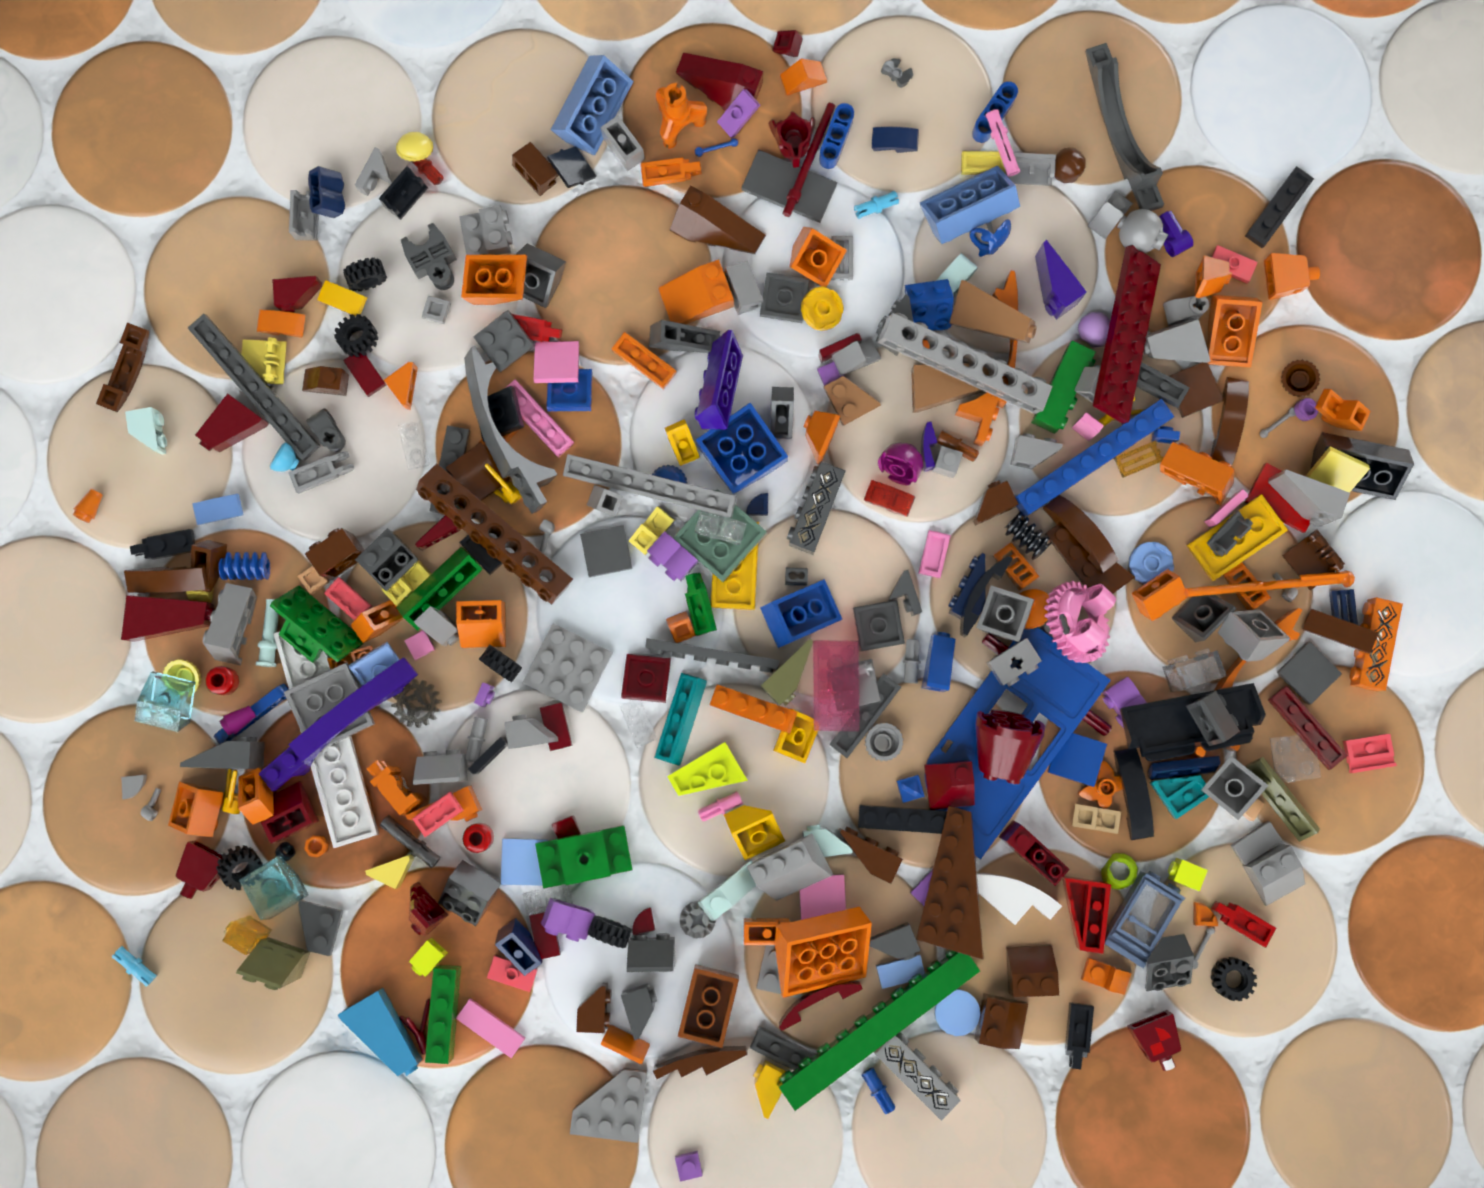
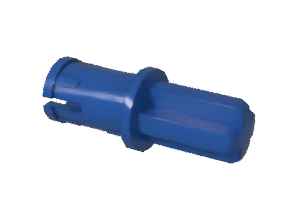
M874 1067L863 1072L861 1076L872 1092L870 1095L875 1097L884 1114L894 1111L895 1104L886 1091L887 1086L883 1085Z

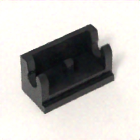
M406 166L380 196L379 200L388 211L401 220L428 189V186L425 185L421 177H417Z

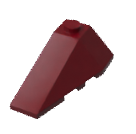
M684 52L676 70L677 75L695 89L698 88L707 95L708 99L716 102L724 111L729 108L743 89H747L757 100L763 84V71L740 63Z
M417 882L410 887L409 921L412 923L411 928L418 935L422 934L425 937L448 916V913Z

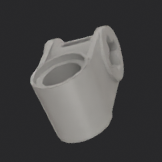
M1191 296L1165 302L1163 307L1168 326L1191 318H1201L1209 308L1208 299L1206 297L1197 298Z

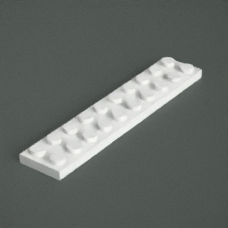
M280 631L273 633L289 689L330 670L327 660L329 655L323 650L319 658L312 663L279 635ZM349 736L322 749L311 764V770L333 848L379 835L353 740Z

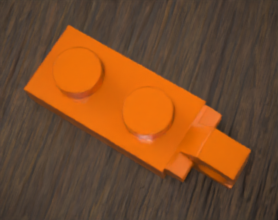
M683 157L641 163L644 187L691 180V176L702 174L700 161L689 163V159H683Z

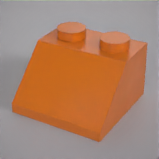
M179 781L168 826L189 835L213 837L214 831L218 826L217 818L219 810L223 806L224 793L216 789Z

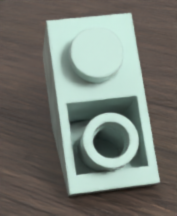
M152 407L126 411L128 433L153 451L161 455L166 454L167 439L162 429L164 425L163 415Z

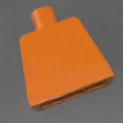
M1271 253L1264 260L1268 300L1303 292L1310 286V280H1318L1320 277L1319 267H1308L1307 257L1303 255Z

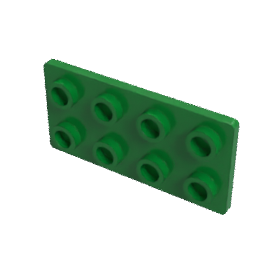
M301 586L293 588L270 604V607L286 620L279 635L312 663L319 658L322 650L336 662H339L364 644L353 629Z

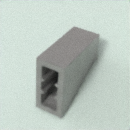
M1191 318L1149 333L1145 337L1146 341L1143 352L1145 355L1148 354V357L1204 363L1211 361L1199 319Z

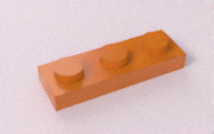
M626 332L622 334L611 348L615 354L663 390L677 373L674 368Z

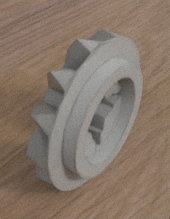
M698 901L691 902L683 908L680 914V927L690 937L704 938L712 932L716 920H710L704 912L702 922L705 927L700 924L693 926V928L691 927L694 920L690 913L699 916V914L701 915L704 912Z

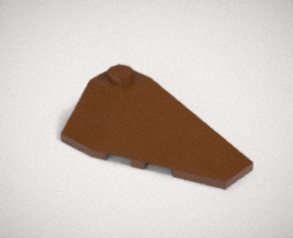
M691 185L681 200L670 227L671 232L687 241L707 243L710 246L727 247L730 250L756 254L766 237L764 233L711 196Z

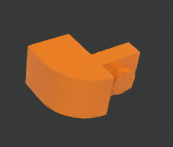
M1324 389L1315 406V409L1322 414L1321 419L1345 430L1362 431L1371 412L1358 400H1343L1332 389Z

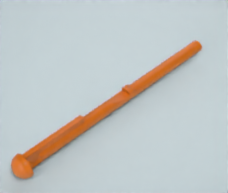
M1344 570L1341 572L1299 575V579L1268 582L1259 580L1252 583L1193 587L1185 589V596L1193 597L1343 584L1344 587H1350L1355 581V576L1352 572Z

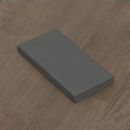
M758 149L741 190L785 208L788 201L786 197L789 190L793 188L801 167L793 168L792 163ZM809 171L801 189L802 195L800 200L795 204L792 212L821 223L838 182Z

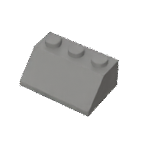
M812 833L757 859L747 866L756 886L776 901L833 875Z

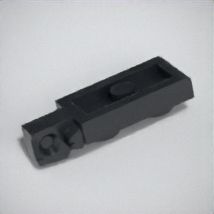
M192 529L147 537L142 539V544L130 546L131 555H144L145 559L155 560L191 553V545L195 544L194 532Z
M1069 1002L1065 1055H1069V1067L1072 1069L1081 1070L1082 1057L1087 1058V1054L1090 1053L1093 1005Z

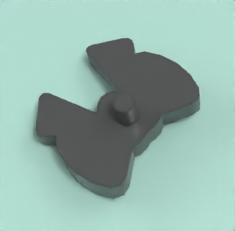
M893 58L886 61L881 69V73L888 75L891 81H896L898 87H905L913 77L912 68L902 72L901 68H897L901 59Z

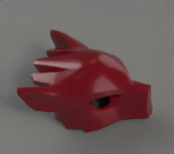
M791 111L784 121L780 120L776 124L771 119L768 124L781 154L791 159L793 168L799 167L800 159L809 150L816 120L814 117H811L810 121L802 119L794 111Z

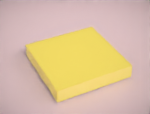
M1330 446L1307 473L1306 477L1350 492L1370 468L1368 464Z

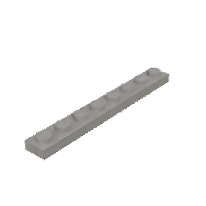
M567 454L563 476L729 518L733 516L737 499L735 495Z

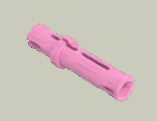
M998 109L990 111L986 114V118L992 131L990 134L991 138L996 142L1007 176H1014L1020 172L1007 136V127H1004Z

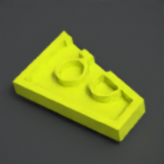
M726 742L667 776L678 796L748 781Z

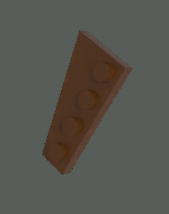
M1061 522L1044 534L1049 536L1048 540L1052 542L1051 544L1082 584L1087 585V588L1102 584L1114 594L1135 578L1118 563H1115L1101 574L1087 559L1090 554Z

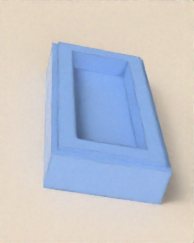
M920 954L909 960L899 959L876 965L882 989L908 983L916 974L920 973L921 976L925 974Z

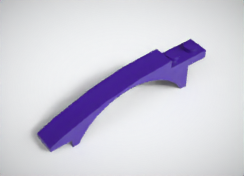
M405 657L401 658L357 689L288 744L290 747L265 767L259 775L271 791L279 789L293 776L306 775L310 771L314 759L334 737L369 710L400 694L405 690L403 687L418 675Z

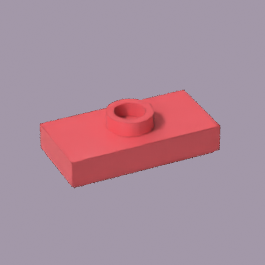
M1219 245L1215 247L1211 256L1229 262V271L1232 272L1231 277L1246 284L1250 282L1258 263Z
M338 577L324 592L329 599L354 621L362 612L373 607L341 577Z
M449 792L412 819L424 837H427L464 811L453 793Z
M495 955L487 978L531 992L538 969L535 968L524 976L509 959Z

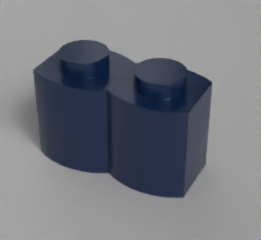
M320 166L310 170L308 185L311 191L309 198L311 212L330 218L342 215L345 210V202L342 195L344 182L341 173Z

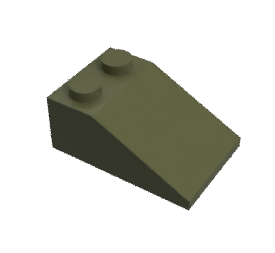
M811 638L761 685V688L779 706L782 703L786 706L796 697L793 693L798 687L813 644Z

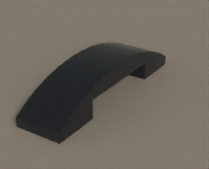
M1008 556L989 568L971 589L961 615V636H968L979 616L971 611L991 577L997 580L1002 578L1013 559L1012 557Z
M1136 748L1113 751L1117 773L1120 774L1130 839L1138 840L1154 837L1150 797L1138 751Z

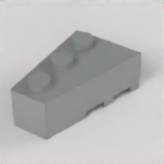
M226 583L224 589L218 595L219 603L216 610H213L211 614L210 627L203 635V644L217 661L241 665L242 658L238 656L241 644L246 645L247 638L243 637L246 625L251 624L257 596L252 588Z

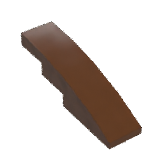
M167 566L124 571L127 591L129 593L184 592L206 590L209 588L205 566L187 568V566L169 568Z
M723 1046V1048L716 1047L698 1050L674 1057L654 1066L653 1073L656 1079H659L678 1069L682 1078L702 1067L707 1076L748 1055V1050L746 1046Z

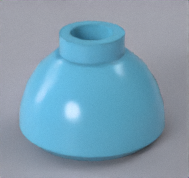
M283 443L270 464L271 470L278 472L295 470L300 460L296 458V454L289 444Z

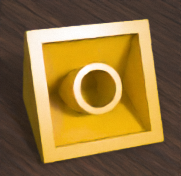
M798 712L790 734L780 731L773 751L806 763L821 722Z

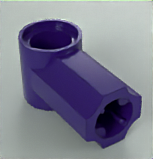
M1167 211L1159 216L1163 223V232L1168 234L1164 247L1169 256L1175 257L1193 247L1194 242L1190 233L1181 228L1172 211Z

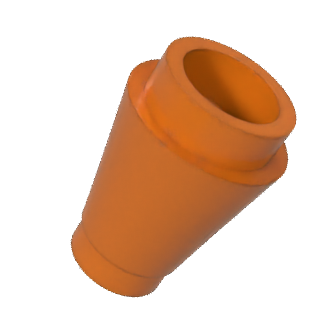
M90 489L73 508L75 511L72 515L86 523H90L92 519H95L103 495Z

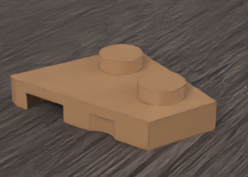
M844 376L823 386L834 410L840 416L842 425H846L881 406L877 400Z

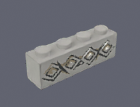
M899 1032L874 1051V1053L942 1121L961 1101L957 1095L959 1091L950 1081L946 1084L940 1078L942 1076L941 1072L934 1065L929 1067L924 1062L925 1056L917 1048L913 1051L907 1045L909 1040Z

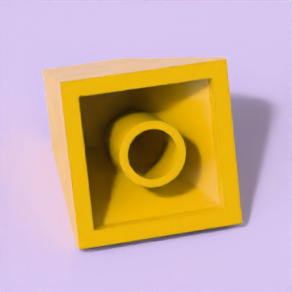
M743 805L724 814L730 832L744 860L786 842L770 810Z

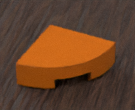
M1194 902L1193 925L1218 926L1217 917L1212 910L1204 904Z

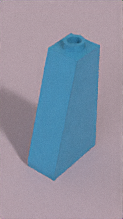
M384 988L338 1014L339 1019L397 1076L405 1073L407 1076L418 1069L417 1065L423 1059L402 1021L399 1019Z

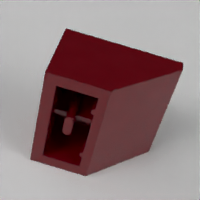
M301 781L273 794L274 816L261 821V825L270 844L280 842L320 822Z

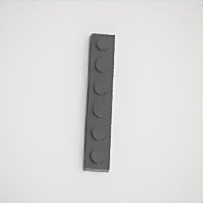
M646 639L645 647L650 649L652 654L663 655V651L671 652L672 657L685 659V655L694 656L693 660L707 662L708 658L716 660L715 664L729 666V662L738 663V668L751 670V666L760 667L759 671L773 673V669L778 670L779 660Z

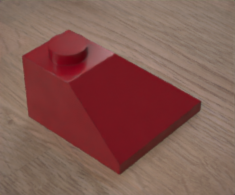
M964 760L924 765L929 810L943 809L949 806L975 805L972 761Z

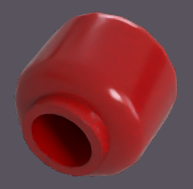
M224 666L214 667L206 675V687L213 694L221 696L230 695L239 686V676L232 668Z
M485 823L472 824L463 833V844L470 852H484L493 844L494 833L490 826Z

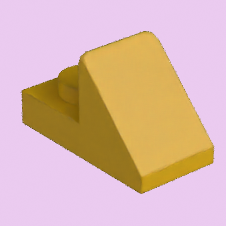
M685 419L664 428L680 466L700 458Z

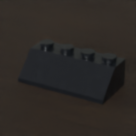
M1322 432L1313 450L1310 470L1331 446L1369 465L1370 469L1351 491L1396 500L1414 466V462L1408 449Z

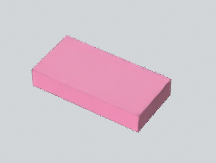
M1085 413L1073 425L1072 429L1087 441H1090L1104 426L1089 413Z
M1243 489L1236 492L1204 522L1209 527L1217 525L1248 497V494Z
M931 530L928 531L918 574L941 578L950 535Z

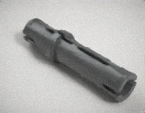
M390 815L386 816L381 822L380 827L411 851V855L417 856L431 869L438 863L441 857L426 846V842L420 841Z

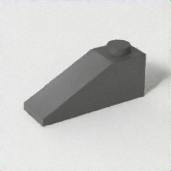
M660 320L650 326L649 347L668 351L708 353L709 351L711 352L713 342L720 337V331Z

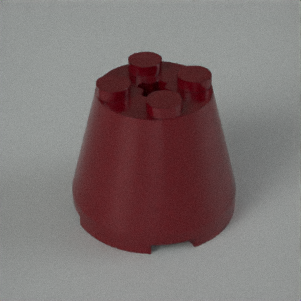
M991 709L990 714H984V712L979 711L975 724L979 770L984 773L983 777L992 781L999 778L1005 779L1011 784H1020V779L1024 778L1044 737L1045 725L1039 720H1035L1033 723L1028 718H1025L1024 714Z

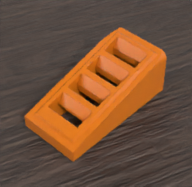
M1009 543L994 554L993 557L999 562L1002 560L1001 557L1009 551L1013 553L1010 557L1016 558L1018 562L1011 567L1008 566L1005 573L1020 591L1040 576L1016 547ZM1022 565L1024 569L1015 574L1013 570ZM1027 572L1029 576L1021 581L1019 577Z
M1242 562L1223 575L1229 584H1239L1245 579L1248 583L1257 581ZM1241 571L1243 575L1234 580L1233 576ZM1266 590L1251 591L1248 594L1245 592L1236 593L1247 610H1254L1271 599ZM1257 594L1258 598L1252 601L1250 598Z

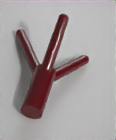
M430 999L426 1000L420 1030H418L410 1017L405 1018L402 1015L399 1017L404 1025L415 1035L422 1055L426 1054L427 1040L424 1032L430 1008Z

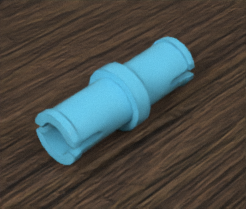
M892 191L880 197L874 196L870 201L855 205L854 211H858L855 213L856 217L861 219L872 213L878 214L885 208L899 204V199H895L898 197L897 193Z
M123 946L112 955L113 959L127 969V974L134 975L146 987L157 977L156 974L142 964L143 960L140 958L136 959Z

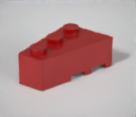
M1064 876L1062 881L1076 947L1080 951L1104 954L1111 884Z

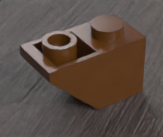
M602 983L579 1005L577 1009L576 1032L604 1033L606 1027H610L611 1013L607 1012V1003H611L612 990L608 989V983Z

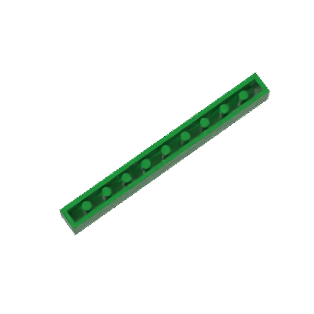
M948 950L945 953L946 957L941 961L935 960L927 966L928 970L925 974L921 976L919 973L913 976L908 981L909 985L903 989L899 987L890 994L891 998L885 1003L883 1001L873 1006V1012L869 1015L858 1017L853 1022L855 1024L849 1030L845 1028L838 1032L833 1042L822 1044L816 1050L817 1054L811 1058L807 1056L797 1064L799 1067L793 1072L789 1070L779 1077L780 1081L777 1083V1086L794 1111L978 974L980 969L969 955Z

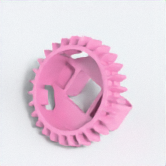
M1070 581L1053 588V591L1049 593V598L1046 599L1048 605L1044 609L1048 613L1044 617L1048 619L1046 625L1050 628L1049 634L1053 636L1052 642L1057 643L1056 649H1062V655H1067L1068 659L1073 660L1075 663H1087L1098 660L1097 658L1102 657V653L1106 652L1105 647L1109 646L1107 639L1110 638L1108 635L1110 627L1106 623L1109 619L1104 618V614L1113 607L1116 597L1102 584L1087 588L1086 584L1081 586L1080 582ZM1083 606L1089 618L1077 621ZM1064 614L1067 618L1070 632L1067 634L1063 632L1064 629L1059 615Z

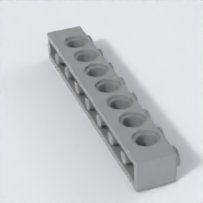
M892 313L887 317L877 341L886 347L1033 414L1044 410L1052 386L1047 384L1043 378L1029 376L1023 369L1012 368L1004 360L990 358L986 352L973 350L962 341H953L943 332L929 330L927 325L920 322L914 323L901 313ZM903 330L909 333L910 339L904 338ZM923 339L929 342V349L924 347ZM943 348L948 350L949 358L943 355ZM963 358L969 361V367L963 364ZM983 367H986L988 369V376H986L983 373ZM1002 376L1008 379V385L1003 382ZM1022 385L1027 387V394L1023 392Z

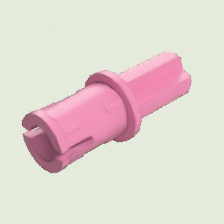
M736 791L720 800L717 798L716 802L699 809L698 814L702 821H707L743 805V802Z

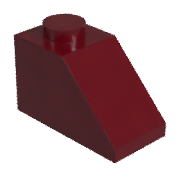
M317 276L272 279L274 306L280 311L294 313L295 310L303 309L321 289L322 282Z

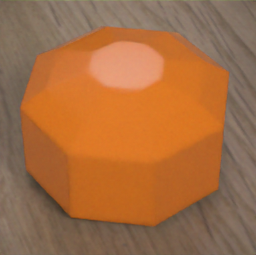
M313 835L306 840L304 849L309 856L318 858L327 852L329 843L324 836Z

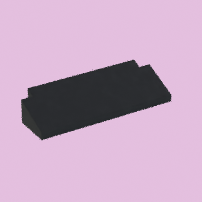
M1254 683L1123 707L1120 710L1128 750L1140 748L1141 757H1145L1146 760L1151 762L1193 754L1196 747L1200 746L1204 750L1210 751L1250 743L1255 732L1253 726L1261 725L1266 716ZM1216 691L1225 699L1227 704L1225 707L1229 714H1232L1238 721L1237 727L1240 732L1223 743L1209 746L1186 706Z

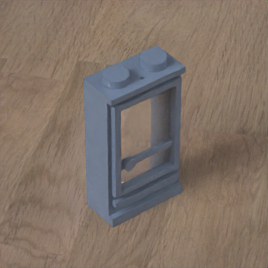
M1140 871L1107 926L1105 945L1143 969L1180 904L1185 900V897L1179 894L1181 891L1179 888L1170 883L1167 886L1160 882L1161 877L1151 871L1148 874Z

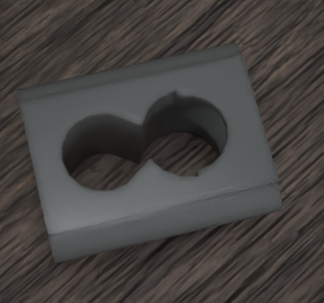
M786 567L785 585L807 586L808 568ZM795 573L796 575H798L799 573L804 574V578L799 579L797 577L796 579L792 580L789 578V574Z

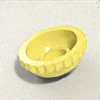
M408 132L396 143V153L401 159L408 161L424 160L433 152V142L428 136L420 132Z
M177 659L168 663L164 668L163 682H165V686L172 693L188 696L200 688L201 674L192 662Z

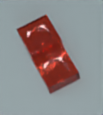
M871 480L864 497L866 503L885 508L889 512L908 517L915 500V496L874 480Z

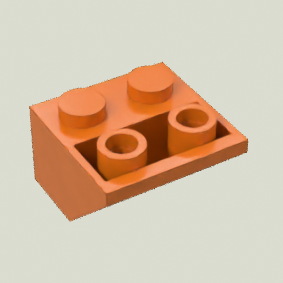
M502 600L456 601V624L461 648L488 647L489 644L493 647H506L505 602Z

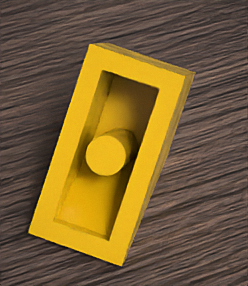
M767 1060L764 1061L763 1065L758 1064L753 1077H755V1088L763 1116L769 1119L782 1094L777 1086V1083L780 1081L779 1077L787 1071Z

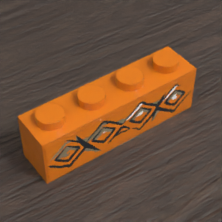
M1377 597L1367 599V602H1365L1362 609L1364 615L1363 623L1360 626L1376 631L1379 634L1370 654L1354 650V657L1356 659L1354 667L1350 671L1351 686L1376 692L1386 691L1403 603Z

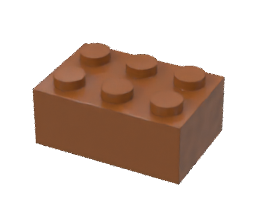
M695 964L678 1037L723 1048L739 975Z

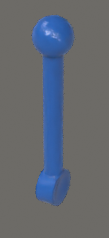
M733 138L729 142L703 149L697 147L695 155L701 157L703 153L728 146L736 147L738 140Z

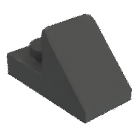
M906 570L901 574L888 601L905 596V600H903L907 613L910 612L911 616L922 613V609L909 571Z

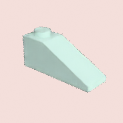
M751 860L698 901V904L710 920H716L756 886L747 868L748 865L753 863Z

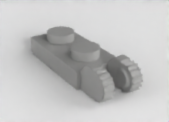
M348 451L331 457L326 456L290 471L289 476L296 493L300 494L336 479L339 475L353 471L355 469L353 464H346L337 469L334 463L349 458Z

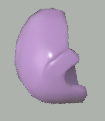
M1090 312L1081 318L1078 325L1081 340L1087 342L1093 348L1104 346L1110 319L1100 312Z

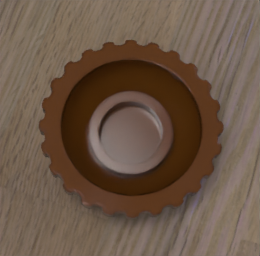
M1308 360L1292 361L1282 371V387L1285 388V391H1288V394L1293 396H1308L1319 385V370Z

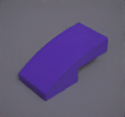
M931 421L926 423L921 439V456L923 458L924 472L933 470L935 467L930 448L935 447L937 439Z

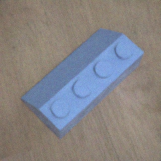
M589 56L551 131L566 143L576 146L591 155H596L603 141L600 127L615 118L634 81L606 56Z
M997 165L920 202V206L933 234L941 244H944L962 234L971 232L983 224L990 223L1004 214L1012 212L1020 207L1016 185Z

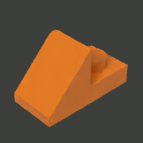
M1087 957L1081 980L1103 987L1108 991L1125 995L1132 973Z

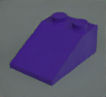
M1046 240L1035 255V261L1045 310L1057 320L1077 306L1087 291L1048 240Z

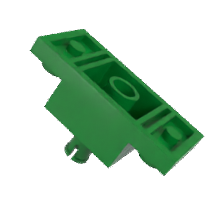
M624 825L535 843L543 889L610 877L612 874L633 870Z

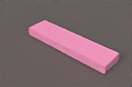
M514 379L507 387L512 386L515 388L522 420L559 458L574 442Z

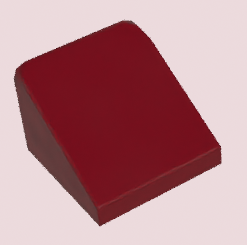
M796 30L778 31L773 52L798 57L803 38Z
M574 815L551 824L557 838L581 834Z

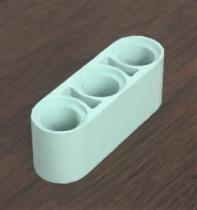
M961 253L937 280L948 279L954 296L959 290L961 280L968 281L978 267Z

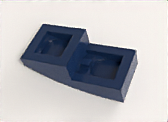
M873 127L872 149L873 151L895 150L897 153L918 151L919 130L908 127Z

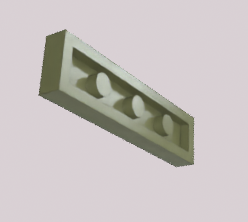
M1263 757L1245 766L1268 785L1262 793L1263 797L1299 842L1319 832L1320 828Z

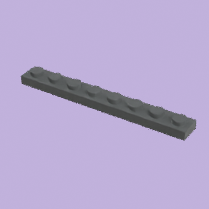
M203 313L188 327L189 331L285 442L293 448L301 460L305 461L321 447L208 315Z

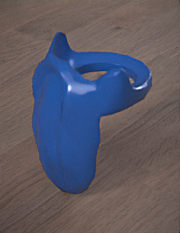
M1009 219L1005 220L994 234L982 228H975L970 232L971 241L980 250L979 257L994 254L1004 244L1011 231V221ZM975 233H982L981 240L988 242L989 244H984L980 242L975 236Z

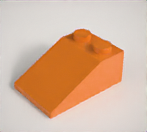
M466 255L461 298L473 305H496L522 300L527 255Z
M719 259L701 265L658 288L670 322L688 324L734 307V299Z
M1212 295L1207 337V350L1211 361L1207 362L1208 365L1251 368L1262 301L1254 297Z

